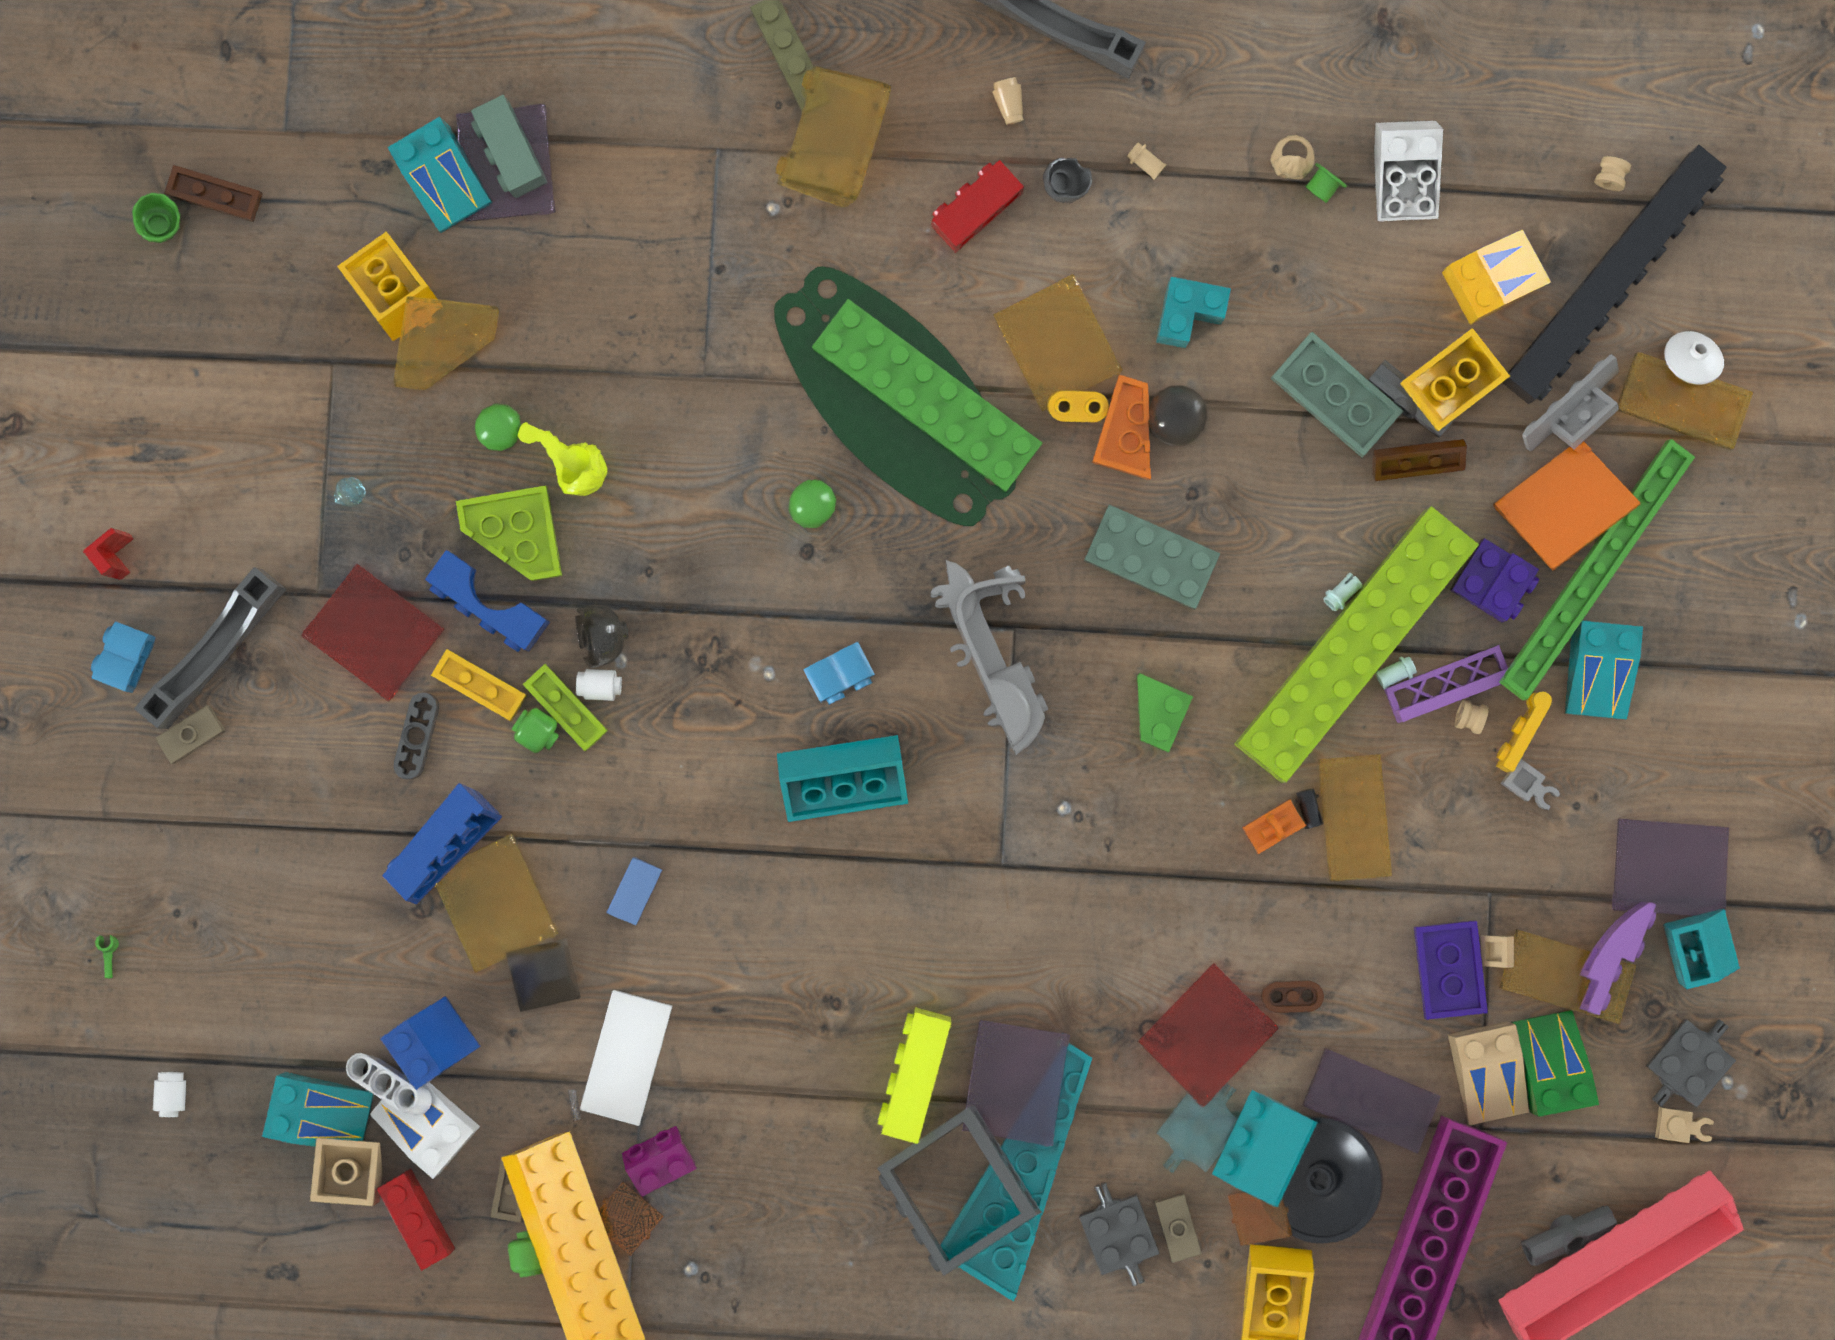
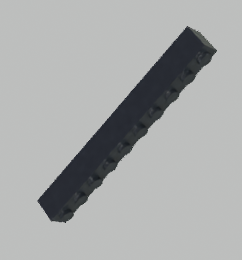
M1700 145L1691 150L1509 370L1508 374L1510 377L1502 383L1527 404L1532 403L1536 399L1542 401L1553 388L1549 385L1555 376L1561 378L1572 365L1568 361L1574 353L1581 354L1591 341L1587 337L1594 329L1598 332L1610 319L1606 315L1613 306L1617 309L1629 296L1625 292L1632 283L1636 286L1648 273L1644 269L1651 260L1655 263L1667 250L1664 244L1669 237L1674 240L1686 226L1683 220L1688 214L1693 217L1705 203L1702 197L1707 191L1712 194L1723 182L1724 179L1721 177V174L1727 167Z

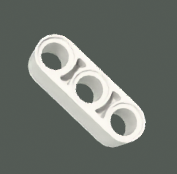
M356 1053L348 1060L346 1064L347 1075L395 1109L405 1113L422 1115L430 1108L432 1103L430 1092L424 1087L415 1090L406 1075L380 1058ZM368 1063V1070L364 1075L363 1069L364 1066ZM391 1078V1080H392L391 1086H390V1088L387 1090V1089H386V1084H387V1081ZM414 1093L415 1100L414 1103L410 1106L409 1099L411 1095Z

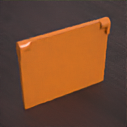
M1583 441L1575 449L1568 447L1504 497L1496 501L1493 506L1554 571L1640 506V502Z

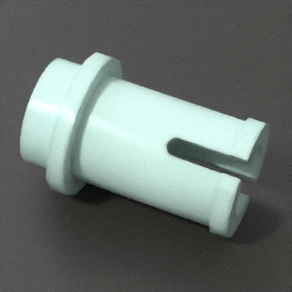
M1348 573L1332 591H1326V596L1323 600L1334 611L1345 608L1344 603L1361 589L1363 585L1356 576L1353 577L1352 573Z
M1401 656L1398 662L1379 671L1377 670L1375 674L1381 687L1386 689L1388 686L1407 677L1412 679V675L1417 673V670L1409 656L1406 658Z

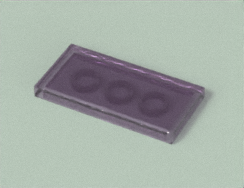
M1325 1048L1302 1105L1418 1153L1441 1096Z

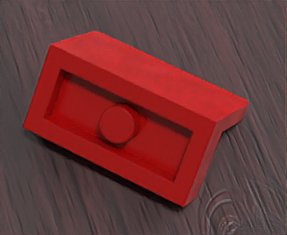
M110 528L82 552L101 575L122 580L130 571L117 557L116 553L134 538L129 533Z

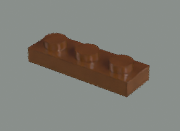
M176 165L172 167L164 192L168 197L251 222L255 220L263 195L259 190Z
M1464 439L1373 450L1372 474L1374 480L1382 481L1464 471L1466 467L1467 445Z

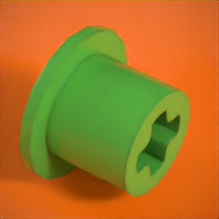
M1316 162L1315 166L1319 170L1305 188L1327 203L1340 185L1344 188L1347 185Z

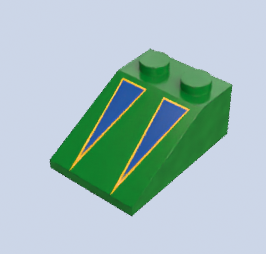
M1572 1010L1511 1021V1023L1516 1025L1522 1050L1530 1113L1541 1117L1599 1105L1593 1073Z

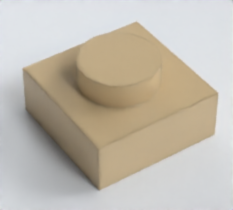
M1480 936L1483 967H1514V936Z

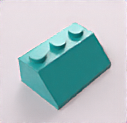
M1251 1090L1212 1174L1230 1185L1278 1208L1318 1122L1273 1098Z

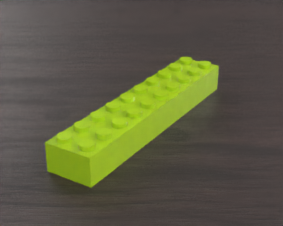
M1432 506L1425 509L1234 745L1279 782L1286 783L1479 544Z

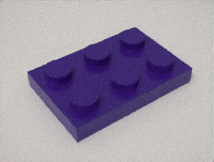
M1477 921L1414 927L1424 1019L1488 1013Z

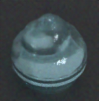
M344 477L335 485L334 502L337 504L355 507L366 496L363 484L356 477Z

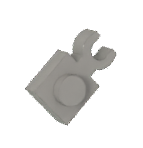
M1522 759L1519 761L1514 772H1508L1500 783L1525 802H1528L1532 796L1535 797L1537 806L1545 810H1549L1551 806L1544 802V795L1547 792L1554 797L1560 795L1556 788L1543 786L1541 783L1546 776Z

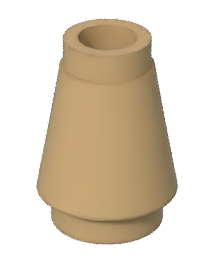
M1009 78L993 83L995 91H992V94L1005 119L1006 125L1023 121L1021 84H1018L1017 78Z

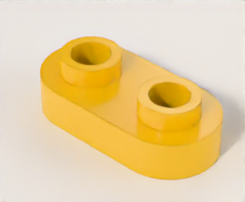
M1059 390L1049 397L1047 409L1049 414L1058 421L1098 422L1107 415L1109 404L1106 397L1096 391ZM1061 401H1067L1069 404V408L1065 412H1061L1058 408ZM1091 402L1099 404L1098 411L1094 413L1089 411Z

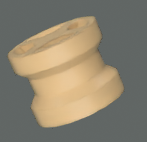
M1603 157L1600 163L1601 173L1597 174L1595 178L1596 185L1612 191L1624 190L1626 184L1624 178L1630 172L1632 165L1617 157Z
M1463 699L1455 717V728L1463 729L1466 727L1471 729L1472 733L1480 734L1486 723L1489 707L1484 704L1477 706L1472 704L1471 700Z

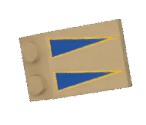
M1502 1022L1447 1034L1468 1125L1529 1113L1523 1055L1515 1024Z

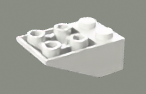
M1436 121L1375 123L1374 160L1378 221L1438 219L1443 128Z

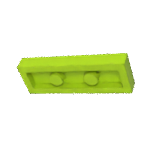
M544 664L523 683L524 687L585 752L608 732L606 727L547 664Z

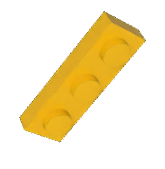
M448 649L445 650L431 676L509 721H513L527 697V694Z

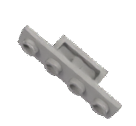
M1611 354L1605 360L1596 363L1592 371L1583 380L1575 382L1563 398L1553 402L1543 416L1537 421H1532L1526 427L1522 436L1525 447L1529 451L1534 450L1552 432L1571 448L1575 449L1619 410L1618 403L1600 390L1619 373L1617 358Z

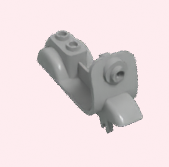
M946 560L949 584L933 588L931 597H943L936 601L935 607H949L964 641V644L953 645L950 651L951 653L957 650L965 652V659L957 663L958 667L966 666L970 659H972L991 701V706L985 710L983 715H996V718L991 719L987 724L990 726H1002L1015 755L1026 749L1037 737L1045 720L1044 712L1048 710L1042 694L1036 695L1031 686L1036 681L1028 665L1023 667L1021 662H1018L1009 667L1006 666L981 611L979 602L985 597L1002 594V600L1008 606L1011 604L1008 599V593L1012 590L1017 591L1020 598L1024 599L1025 592L1021 585H1024L1026 582L1025 576H1021L1019 569L1012 570L1010 566H1007L993 573L995 579L975 584L964 568L957 563Z

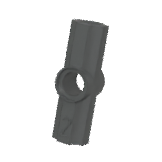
M1384 360L1369 378V381L1403 410L1401 414L1407 418L1416 419L1439 438L1454 420L1437 431L1400 384L1407 377Z
M1608 1206L1599 1207L1576 1218L1570 1215H1563L1552 1222L1549 1230L1521 1241L1522 1249L1529 1263L1532 1266H1537L1565 1253L1571 1256L1584 1248L1590 1241L1597 1240L1610 1232L1618 1223Z

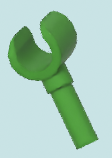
M99 935L96 938L95 945L98 950L103 951L105 978H113L112 958L119 942L116 937L110 935V945L105 948L104 938Z

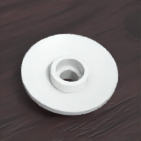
M1692 331L1680 332L1672 336L1665 346L1664 356L1668 367L1677 377L1686 382L1698 385L1708 384L1716 380L1723 371L1724 358L1720 348L1703 334Z

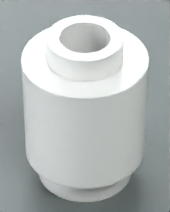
M586 669L585 672H578L576 681L577 696H584V699L614 701L615 695H621L622 677H617L616 670Z
M159 1072L158 1080H154L153 1111H159V1117H178L179 1111L185 1110L186 1080H183V1072Z

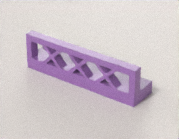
M1497 645L1384 689L1395 719L1397 723L1501 685L1499 681L1508 670L1501 649ZM1494 654L1500 671L1488 674L1479 670L1483 658ZM1476 661L1474 667L1467 665L1468 663ZM1460 666L1472 671L1468 682L1464 685L1450 680L1455 668ZM1449 671L1446 678L1439 676V674ZM1476 674L1483 676L1482 678L1474 680ZM1431 677L1444 682L1439 694L1435 696L1422 691L1426 680ZM1420 682L1418 689L1411 687V685ZM1448 684L1451 685V686H1453V687H1456V688H1453V689H1451V690L1446 691V688H1447ZM1403 688L1414 692L1415 696L1411 705L1400 709L1394 692ZM1420 695L1427 698L1417 702Z

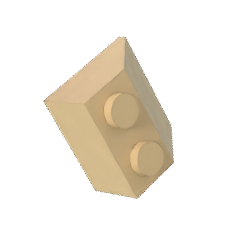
M317 1138L310 1201L365 1206L378 1204L380 1202V1195L377 1188L381 1186L383 1173L380 1142Z

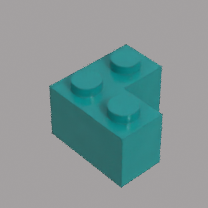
M1171 276L1167 284L1156 343L1186 348L1190 341L1193 320L1221 325L1226 316L1231 288Z

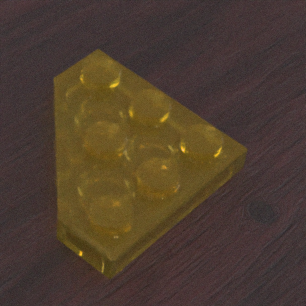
M407 296L393 382L395 387L427 390L493 341L499 316L498 307Z

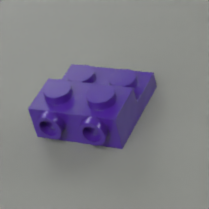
M1484 538L1480 541L1479 546L1473 552L1450 591L1502 623L1507 621L1509 617L1514 620L1523 608V604L1519 602L1525 592L1530 594L1539 582V578L1535 576L1539 569L1514 553H1507Z

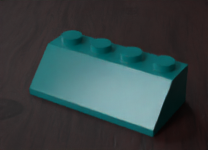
M898 735L777 753L779 781L788 822L909 804Z

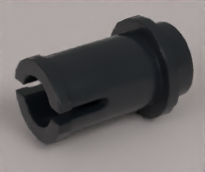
M1314 788L1297 792L1295 802L1300 805L1302 817L1306 825L1305 829L1323 825L1324 821L1322 820L1317 802L1319 794H1315Z

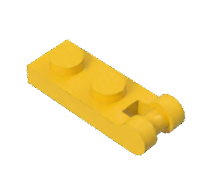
M1547 692L1532 693L1528 700H1526L1528 710L1524 717L1520 715L1513 724L1511 731L1514 732V735L1510 742H1505L1498 751L1496 758L1500 760L1496 767L1505 772H1514L1551 706L1552 698Z

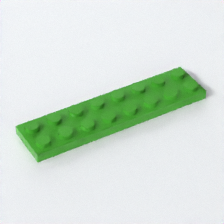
M847 299L812 346L814 351L1004 492L1008 491L1042 445L1040 440L849 299Z

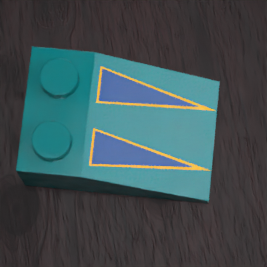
M440 116L387 147L402 175L440 233L492 203L450 125Z
M1582 621L1571 636L1565 714L1627 720L1641 658L1642 626Z
M289 1072L281 1073L275 1079L262 1137L316 1147L317 1138L364 1141L374 1094L365 1089Z

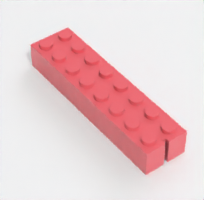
M1709 1170L1701 1176L1694 1177L1687 1185L1677 1191L1668 1193L1661 1201L1651 1207L1642 1209L1636 1216L1625 1223L1616 1225L1610 1232L1599 1239L1590 1241L1584 1248L1571 1256L1562 1258L1555 1266L1543 1273L1536 1274L1524 1285L1510 1290L1498 1301L1513 1333L1518 1340H1566L1742 1232L1744 1228L1737 1213L1733 1197Z

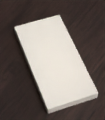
M617 990L612 991L580 1110L633 1125H640L672 1005Z

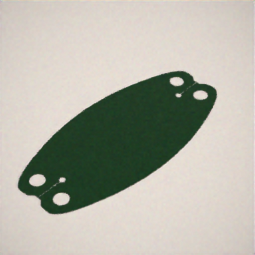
M816 267L805 277L803 288L797 293H787L774 306V318L781 342L808 397L841 442L884 482L911 501L947 521L963 526H974L986 515V506L994 499L1003 500L1014 491L1016 480L1007 492H1004L996 485L988 484L982 474L814 351L812 346L847 299H849L980 397H982L944 345L908 312L878 291L844 272L834 268ZM823 280H832L836 284L837 291L832 298L826 299L819 295L818 285ZM793 307L803 309L806 315L805 321L799 326H793L787 321V312ZM822 314H827L829 316V320L827 322L822 321ZM964 470L968 471V478H963L961 472ZM959 494L968 495L973 503L970 511L966 513L956 511L953 506L955 497Z

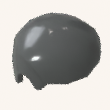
M1057 158L1047 165L1043 174V183L1047 194L1053 200L1061 203H1073L1088 193L1092 185V176L1090 169L1082 167L1076 158Z

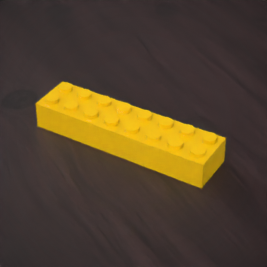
M570 1131L552 1135L501 1157L567 1340H645Z

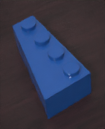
M458 783L400 855L388 864L387 870L382 876L405 901L418 904L503 816L478 791Z

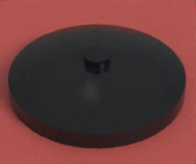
M1310 1117V1119L1318 1123L1278 1208L1264 1201L1262 1203L1273 1221L1293 1237L1310 1243H1335L1356 1234L1372 1219L1382 1197L1383 1173L1374 1148L1358 1130L1337 1119Z

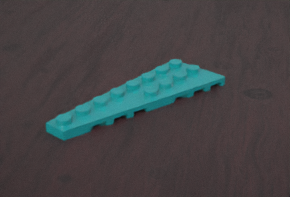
M1067 1041L1064 1042L1001 1144L1002 1150L1040 1208L1041 1213L959 1266V1268L1013 1302L1017 1297L1027 1260L1034 1244L1041 1216L1048 1200L1056 1169L1092 1061L1091 1056ZM990 1164L940 1243L949 1260L1021 1214Z

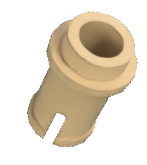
M1138 142L1127 155L1131 160L1130 164L1135 163L1155 180L1166 164L1148 151L1146 144L1142 146Z

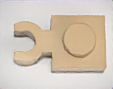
M1659 1107L1655 1137L1663 1140L1689 1143L1690 1134H1692L1695 1138L1708 1142L1712 1140V1137L1705 1134L1702 1135L1700 1128L1703 1124L1713 1125L1714 1121L1707 1117H1698L1692 1120L1693 1112Z

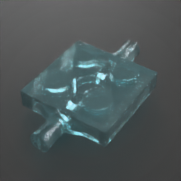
M1227 1082L1216 1097L1206 1094L1193 1084L1157 1131V1134L1167 1141L1174 1151L1165 1164H1163L1168 1169L1172 1162L1176 1160L1169 1169L1171 1173H1174L1183 1159L1195 1163L1207 1172L1223 1151L1238 1120L1225 1105L1234 1092L1237 1091L1233 1087L1230 1088L1231 1085Z

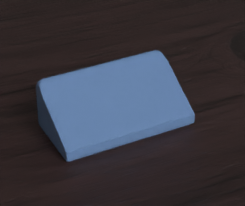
M633 857L607 910V914L637 925L662 869Z

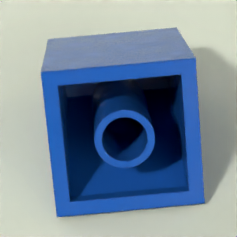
M446 996L405 1020L380 1038L415 1090L431 1082L481 1047Z

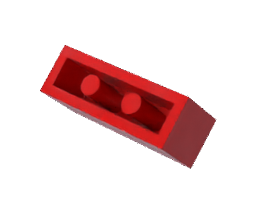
M1000 160L994 165L988 163L977 174L979 178L972 185L969 183L964 184L955 193L957 197L949 205L943 203L932 214L934 217L932 219V228L955 253L1023 194L1024 186Z
M411 1168L377 1188L379 1195L421 1271L449 1256L455 1250L453 1243Z

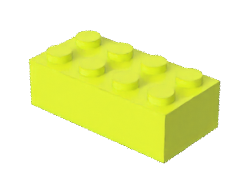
M915 1007L914 1014L907 1013L903 1027V1034L907 1035L906 1043L899 1042L894 1064L899 1065L897 1074L891 1072L886 1089V1094L891 1095L889 1104L882 1103L878 1118V1124L882 1125V1134L918 1144L951 1026V1017Z

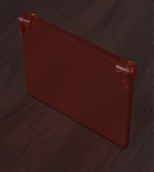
M356 564L313 621L309 623L301 636L389 702L394 698L401 685L445 629L360 565Z
M1213 963L1137 1042L1190 1094L1198 1105L1204 1108L1279 1028Z

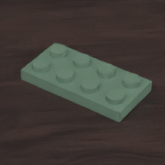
M1312 331L1270 378L1361 458L1366 455L1403 412L1399 406Z
M1108 505L1084 561L1195 610L1220 553Z

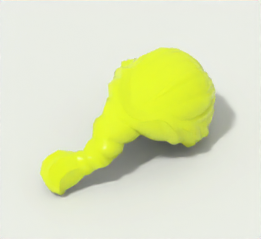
M527 422L520 426L518 437L522 442L530 444L537 441L541 442L543 447L546 448L547 455L553 460L557 481L564 494L586 496L597 491L603 485L604 479L607 476V466L601 450L597 449L596 445H588L585 442L567 446L559 442L557 436L552 435L550 431H543Z

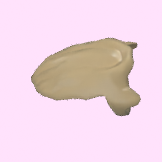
M1290 135L1282 138L1276 144L1270 161L1277 176L1299 180L1312 171L1315 155L1310 142L1304 137ZM1289 141H1298L1305 146L1307 156L1306 158L1293 155L1283 156L1282 149Z

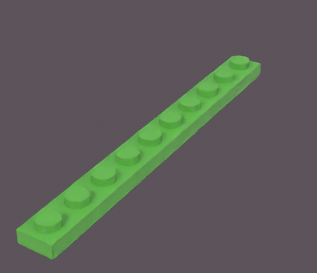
M1672 439L1664 443L1631 491L1639 500L1640 506L1601 534L1499 681L1500 684L1523 701L1528 700L1695 456Z

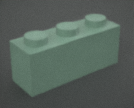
M504 95L471 110L475 119L471 122V125L478 138L483 137L488 146L484 149V152L490 164L497 165L501 174L496 177L504 192L509 191L515 198H518L548 183L511 103Z

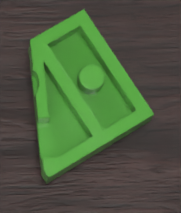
M1138 673L1136 679L1138 685L1140 741L1169 753L1193 696Z

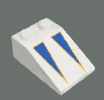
M429 1082L422 1086L430 1092L432 1097L431 1106L426 1113L422 1115L405 1113L381 1100L370 1115L409 1159L434 1179L444 1170L480 1126ZM414 1093L411 1095L409 1099L410 1106L414 1103L415 1100Z

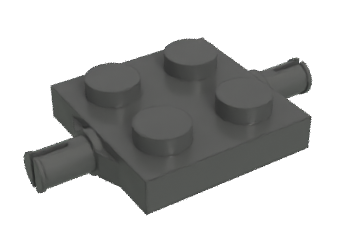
M1718 1019L1708 1033L1699 1030L1688 1020H1684L1646 1065L1649 1070L1658 1076L1663 1084V1087L1652 1098L1654 1102L1663 1107L1672 1094L1682 1096L1694 1107L1699 1106L1736 1061L1722 1049L1718 1042L1719 1038L1729 1028L1723 1021Z
M1101 1183V1187L1098 1184L1094 1188L1101 1204L1094 1210L1080 1214L1079 1218L1101 1275L1118 1269H1127L1132 1286L1138 1285V1282L1142 1284L1145 1280L1142 1277L1138 1264L1147 1258L1158 1255L1159 1249L1138 1195L1134 1194L1123 1199H1112L1107 1183Z

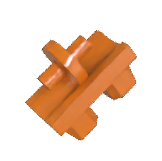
M1289 799L1243 826L1242 829L1257 854H1260L1306 825Z

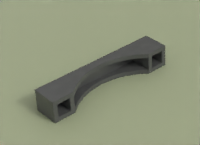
M976 0L1127 79L1130 78L1146 44L1145 41L1119 28L1100 24L1079 16L1050 0Z
M253 567L233 591L223 611L202 639L168 674L153 685L134 709L156 728L169 729L287 589L264 570Z

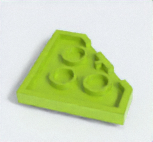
M546 485L456 501L461 532L531 581L562 576L548 487Z

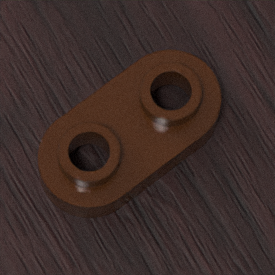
M1310 980L1272 981L1266 984L1261 992L1263 1005L1275 1013L1312 1012L1317 1010L1324 1000L1322 988ZM1305 990H1310L1312 993L1309 1001L1302 999V993ZM1274 991L1281 993V999L1278 1002L1271 1000V994Z

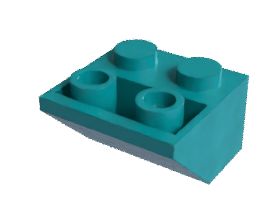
M1725 909L1663 924L1677 981L1685 989L1718 982L1740 969Z

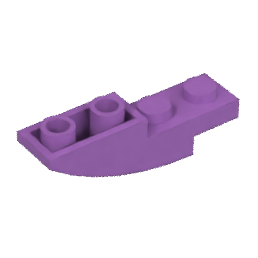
M1640 902L1629 909L1608 928L1596 943L1580 973V976L1591 980L1580 1009L1600 1015L1601 1010L1604 1011L1607 1008L1611 998V994L1608 993L1611 984L1618 980L1622 971L1620 961L1634 962L1635 958H1639L1645 946L1643 937L1646 929L1649 930L1654 924L1656 904Z

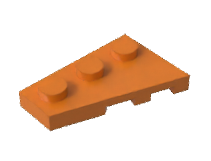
M1118 375L1092 463L1151 480L1148 383Z

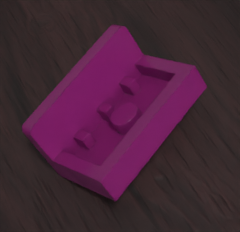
M677 1126L663 1130L656 1136L640 1144H635L622 1153L625 1171L641 1196L697 1169L694 1159L681 1139Z

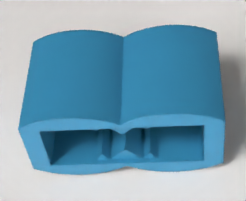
M115 621L113 626H109L103 635V643L105 645L102 653L96 655L92 662V679L125 692L133 693L140 680L144 664L152 651L156 637Z
M859 642L803 669L819 701L822 703L827 700L829 705L845 697L843 692L853 686L858 691L872 684L870 678L875 676Z

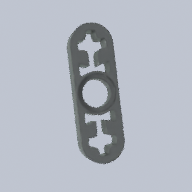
M418 693L410 700L394 760V771L402 779H415L423 772L439 712V702L432 694ZM425 698L428 699L427 704L432 705L431 711H425L422 719L429 720L428 726L423 723L412 722L413 717L420 719L421 709L417 708L418 702H424ZM415 727L421 728L425 734L424 741L419 745L412 744L408 738L410 730ZM405 746L409 749L421 750L420 755L413 754L412 763L416 764V769L410 770L408 774L405 773L406 768L401 767L403 761L409 760L411 753L404 752Z

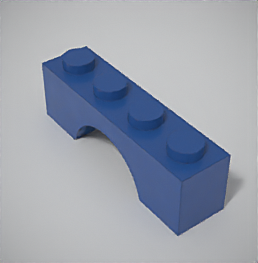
M446 550L425 579L432 584L429 590L443 600L449 596L457 603L454 608L465 616L470 617L473 613L481 619L479 625L494 635L496 631L500 632L506 637L504 643L515 651L519 652L522 648L529 652L550 622L523 603H519L506 610L487 608L479 600L475 591L474 579L476 569Z

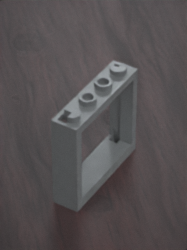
M975 1106L966 1108L921 1138L918 1144H912L878 1167L881 1173L879 1175L881 1184L887 1191H892L897 1199L895 1202L897 1210L902 1217H908L914 1227L911 1229L913 1236L920 1245L924 1244L930 1253L928 1259L937 1272L941 1271L943 1276L952 1272L1041 1213L1040 1208ZM965 1123L1021 1214L949 1260L894 1169Z

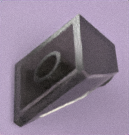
M567 939L506 952L520 1012L581 997Z

